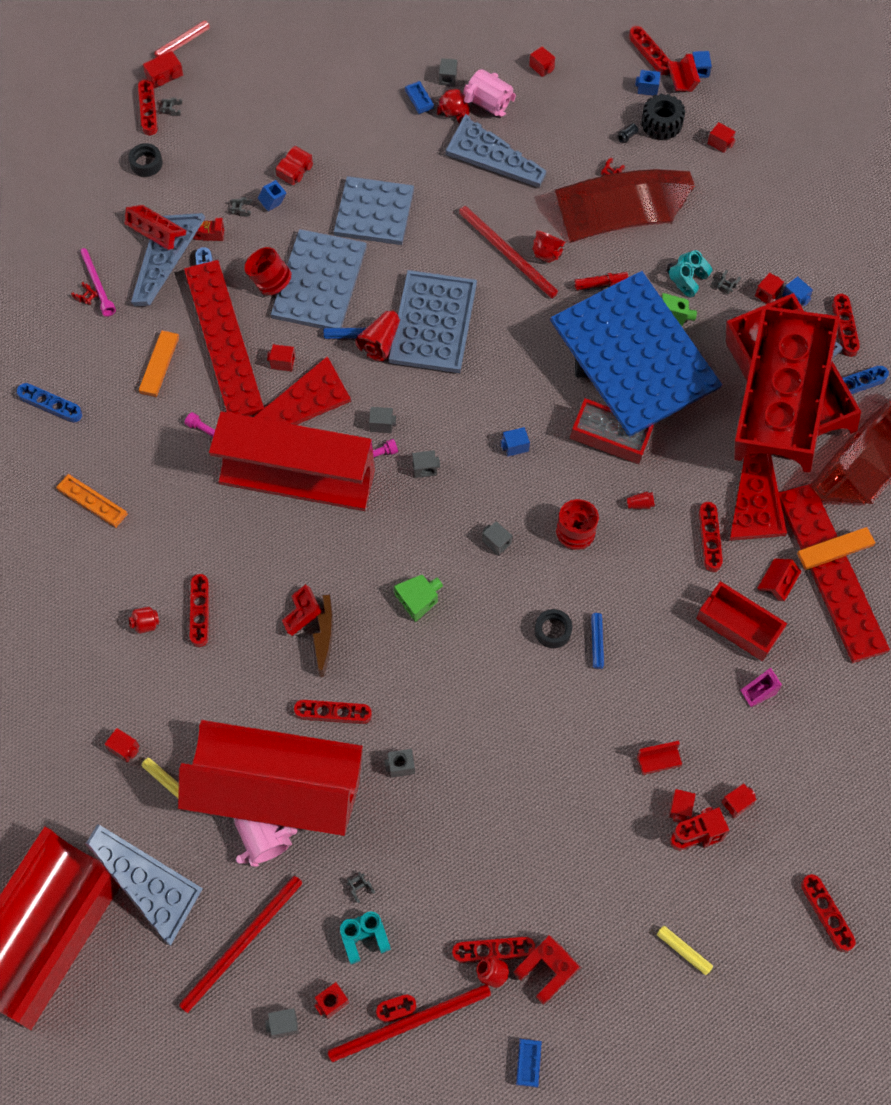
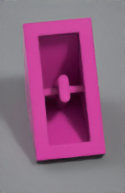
M769 668L740 691L750 707H753L775 696L782 684L772 668Z

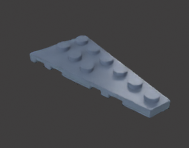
M465 114L446 149L447 156L539 188L546 176V170L532 160L525 159L522 153L514 151L501 138L491 131L487 132L478 122L475 123L470 120L467 114Z
M203 213L163 216L185 229L186 235L175 237L174 249L170 250L151 239L149 240L131 300L134 306H150L206 218Z
M97 825L86 845L166 944L171 946L203 888L103 826Z

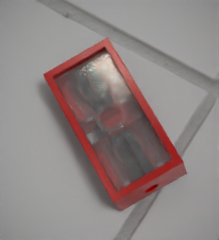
M584 398L569 439L639 464L654 424L629 437L609 407Z

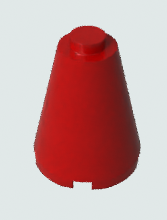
M392 310L385 311L357 336L355 340L357 348L361 352L364 349L367 352L366 356L373 360L383 361L386 359L400 323L399 315Z

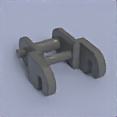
M175 97L162 99L161 104L163 106L159 111L171 116H180L181 111L177 110L176 112L175 109H172V106L181 105L183 100L179 99L177 101Z
M241 197V199L230 200L232 208L229 209V213L240 214V216L245 217L251 215V211L248 210L246 213L242 206L252 204V199L247 201V198Z
M725 270L721 276V282L717 285L718 289L721 287L727 290V294L733 291L732 288L737 287L741 277L739 276L736 281L731 283L725 279V275L728 273V270ZM726 282V283H728V284L731 285V286L728 287V286L724 285L723 283Z
M359 871L358 876L351 880L347 878L348 883H346L347 886L350 885L353 889L351 893L357 903H360V900L357 898L356 891L363 886H368L373 894L376 893L369 880L365 881V874H361ZM361 879L363 881L359 886H353V883Z

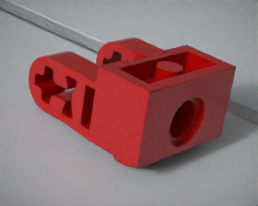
M712 807L706 808L701 811V814L680 822L670 838L672 848L682 851L701 843L705 848L722 842L730 830L720 807L716 809Z
M551 935L513 972L522 981L544 960L557 974L536 996L543 1005L582 968Z

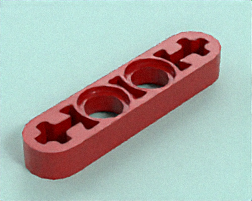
M632 27L629 33L630 41L657 72H660L661 75H668L670 73L668 62L671 60L642 27ZM643 43H647V44H649L650 46H649V47H644V46H642V44H643ZM657 54L659 57L653 58L651 55Z
M144 79L138 83L141 125L143 133L151 136L158 131L153 83L148 79ZM145 99H151V102L144 103L143 101ZM146 112H152V113H153V114L150 115V116H145V115H144ZM148 122H151V128H148Z
M837 294L832 302L834 316L846 315L849 320L845 321L839 317L837 331L840 345L843 347L842 352L845 356L853 357L857 354L860 343L850 299L845 294ZM843 330H850L852 335H845Z
M704 502L699 509L704 566L709 572H717L723 564L718 512L714 503ZM706 508H708L709 511H711L709 516L710 519H707L708 516L707 511H705ZM710 524L714 526L715 531L708 532L705 526ZM714 542L717 548L710 549L706 543ZM712 555H714V562L717 563L716 566L710 563Z
M196 574L191 579L190 640L195 647L199 648L205 646L209 639L210 585L208 578L203 574ZM200 580L203 581V584L201 585L202 592H199V588L197 585ZM202 597L205 599V603L200 606L194 603L195 600ZM198 615L205 617V620L200 624L194 622L195 617ZM197 629H200L202 635L200 641L196 640V637H198Z
M299 700L294 705L295 715L301 720L366 724L372 718V710L366 704ZM302 706H306L307 709L304 714H301L300 710H298L302 709ZM312 706H315V707H314V714H315V715H312V712L309 711V710H312ZM320 707H327L329 709L328 714L325 716L319 715L317 711ZM346 708L349 713L346 717H340L337 714L338 710ZM352 709H354L355 713H361L362 710H365L366 714H368L364 718H361L360 714H354V718H351Z
M814 874L807 875L801 882L804 894L837 950L844 953L849 952L856 944L854 935L821 879ZM809 880L816 883L814 889L812 887L808 888ZM819 891L822 892V893L818 894L815 898L812 896V895H814L816 892H817V893H818ZM819 898H824L828 902L827 909L819 908L817 905ZM830 917H835L839 921L838 928L830 927L828 923ZM841 929L844 930V932H842L841 935L838 934V935L836 936V935L834 934V933L839 932ZM842 937L844 939L848 938V940L850 941L847 944L848 947L846 945H841L840 942L842 941Z
M529 937L459 942L454 945L452 956L458 963L480 962L485 957L478 955L477 948L485 945L489 949L487 956H493L500 960L527 958L535 950V943ZM514 942H516V947H521L523 942H527V945L531 946L528 949V953H524L523 949H517V954H513ZM503 943L508 944L510 952L507 955L500 954L498 951L499 945ZM470 946H474L473 953L475 958H471V953H466L464 958H460V955L456 954L460 947H463L464 951H471Z

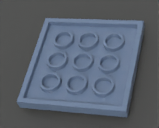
M347 176L335 224L334 236L402 245L414 186Z

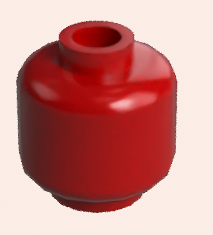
M150 606L134 609L132 617L128 618L130 628H134L139 634L154 631L156 626L159 625L158 613Z
M487 956L477 965V976L481 983L493 988H499L508 979V965L500 959Z

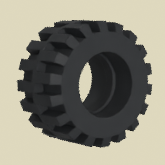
M670 94L653 95L652 98L650 97L645 102L641 126H643L644 132H647L649 136L652 135L655 139L660 138V140L676 137L681 132L683 126L685 106L680 99L677 100V97H672Z

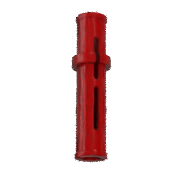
M627 271L616 274L607 273V275L575 279V289L577 291L608 285L611 287L628 278Z

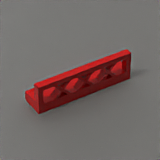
M144 205L126 207L124 224L168 250L174 249L175 237L186 235L185 229Z

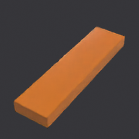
M161 330L139 387V394L153 397L158 396L179 340V334Z
M67 474L56 487L59 492L115 528L128 515L127 511L70 474Z
M865 527L799 550L797 555L804 569L807 570L872 547L876 542L869 529Z

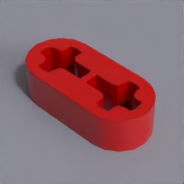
M406 994L383 1001L377 1006V1017L381 1022L388 1023L410 1016L416 1011V1000L413 996ZM404 1000L413 1003L409 1011H406L405 1008L398 1009L397 1007L402 1006ZM384 1006H387V1009L395 1008V1011L389 1013L390 1017L388 1018L385 1015H380Z

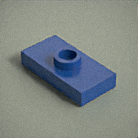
M420 81L405 86V91L419 114L434 109V104Z
M519 1040L516 1086L538 1088L542 1041Z

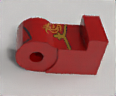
M215 218V221H203L193 239L224 241L223 218Z

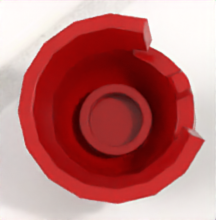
M460 89L448 90L439 98L437 115H440L442 112L446 117L458 115L456 118L459 123H461L465 114L469 116V105L464 102L465 96Z
M536 230V238L533 240L532 249L535 257L551 263L561 257L563 248L560 247H563L566 242L548 233Z

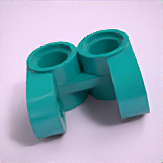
M693 250L680 255L677 265L670 268L669 276L684 295L694 297L699 290L698 284L692 278L694 273L701 279H707L713 270L702 254L697 250Z
M370 911L363 914V916L347 919L340 926L341 938L350 965L361 961L355 945L361 939L375 937L381 954L391 950L382 920L376 912ZM368 920H375L377 922L376 927L373 929L367 928L365 924ZM354 927L357 932L353 936H347L345 934L346 929Z

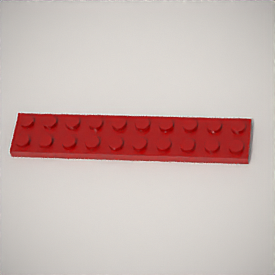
M219 260L184 268L226 412L244 416L258 414L264 409Z
M813 483L779 493L782 509L801 550L838 537ZM844 556L810 568L851 662L856 663L888 653L890 648L848 557Z

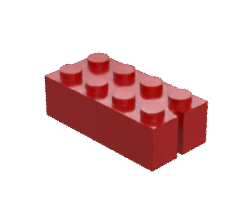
M721 581L703 604L696 618L762 662L788 624Z

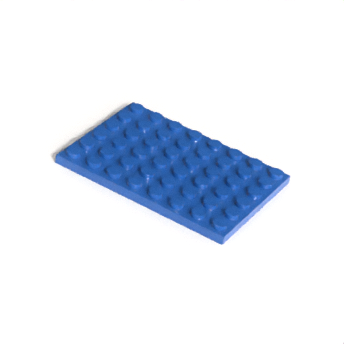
M643 271L552 316L550 319L629 437L722 387L718 377Z

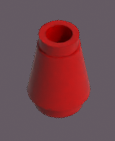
M646 491L627 498L628 509H650V507H655L653 492L648 493Z

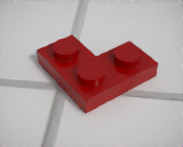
M306 584L291 596L296 609L282 620L287 633L291 636L321 613L311 588Z

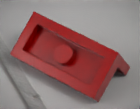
M686 54L680 62H668L675 91L692 92L700 83L693 55Z
M774 558L757 588L760 591H771L778 601H785L802 571L792 559Z
M679 740L640 749L637 759L642 775L681 767L682 761L678 751Z

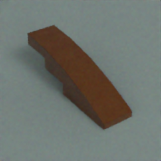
M330 594L322 595L325 613L318 615L320 633L313 634L320 677H324L333 637V615Z

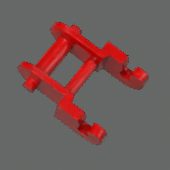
M610 158L606 162L605 168L601 169V175L609 176L610 181L615 179L616 175L619 176L622 170L625 169L624 165L616 170L609 167L610 163L613 162V158Z
M82 282L81 286L87 290L83 296L75 295L74 292L71 295L80 303L83 301L85 304L91 305L90 301L94 297H98L97 291H93L90 285ZM88 293H90L91 295L89 296V298H85V296Z

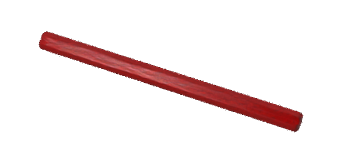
M467 206L460 208L459 214L550 298L557 296L558 290Z
M293 876L180 1002L179 1007L184 1012L188 1013L298 890L302 885V881L297 876Z
M485 984L328 1051L329 1059L331 1062H335L487 998L491 995L490 988Z

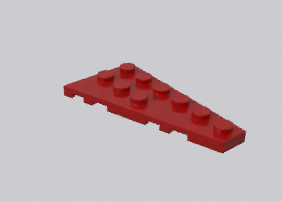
M327 356L254 417L297 425L351 402V398Z
M754 453L747 455L743 459L729 541L786 536L787 531L771 454Z

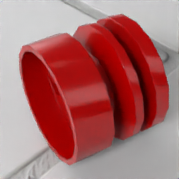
M263 247L252 253L244 266L248 277L264 295L279 293L291 280V270L282 261L276 250L271 247Z
M574 499L566 502L561 507L556 535L562 545L574 550L584 549L591 545L594 541L599 521L598 510L595 506L586 500Z

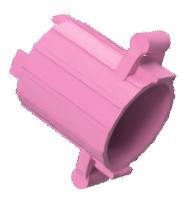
M483 69L478 70L473 75L463 91L465 95L464 102H473L493 115H499L500 117L506 115L505 109L510 100L514 102L516 94L513 93V87L500 80L497 73L490 74Z
M234 818L235 826L247 850L242 855H238L236 860L241 864L250 863L251 866L258 867L259 863L281 855L292 845L289 837L297 833V828L285 826L282 829L280 825Z

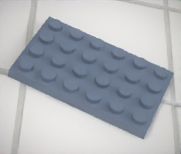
M299 229L287 264L292 272L291 280L277 294L271 318L320 329L342 328L367 243Z
M408 270L398 314L400 323L392 343L389 363L460 373L477 280Z

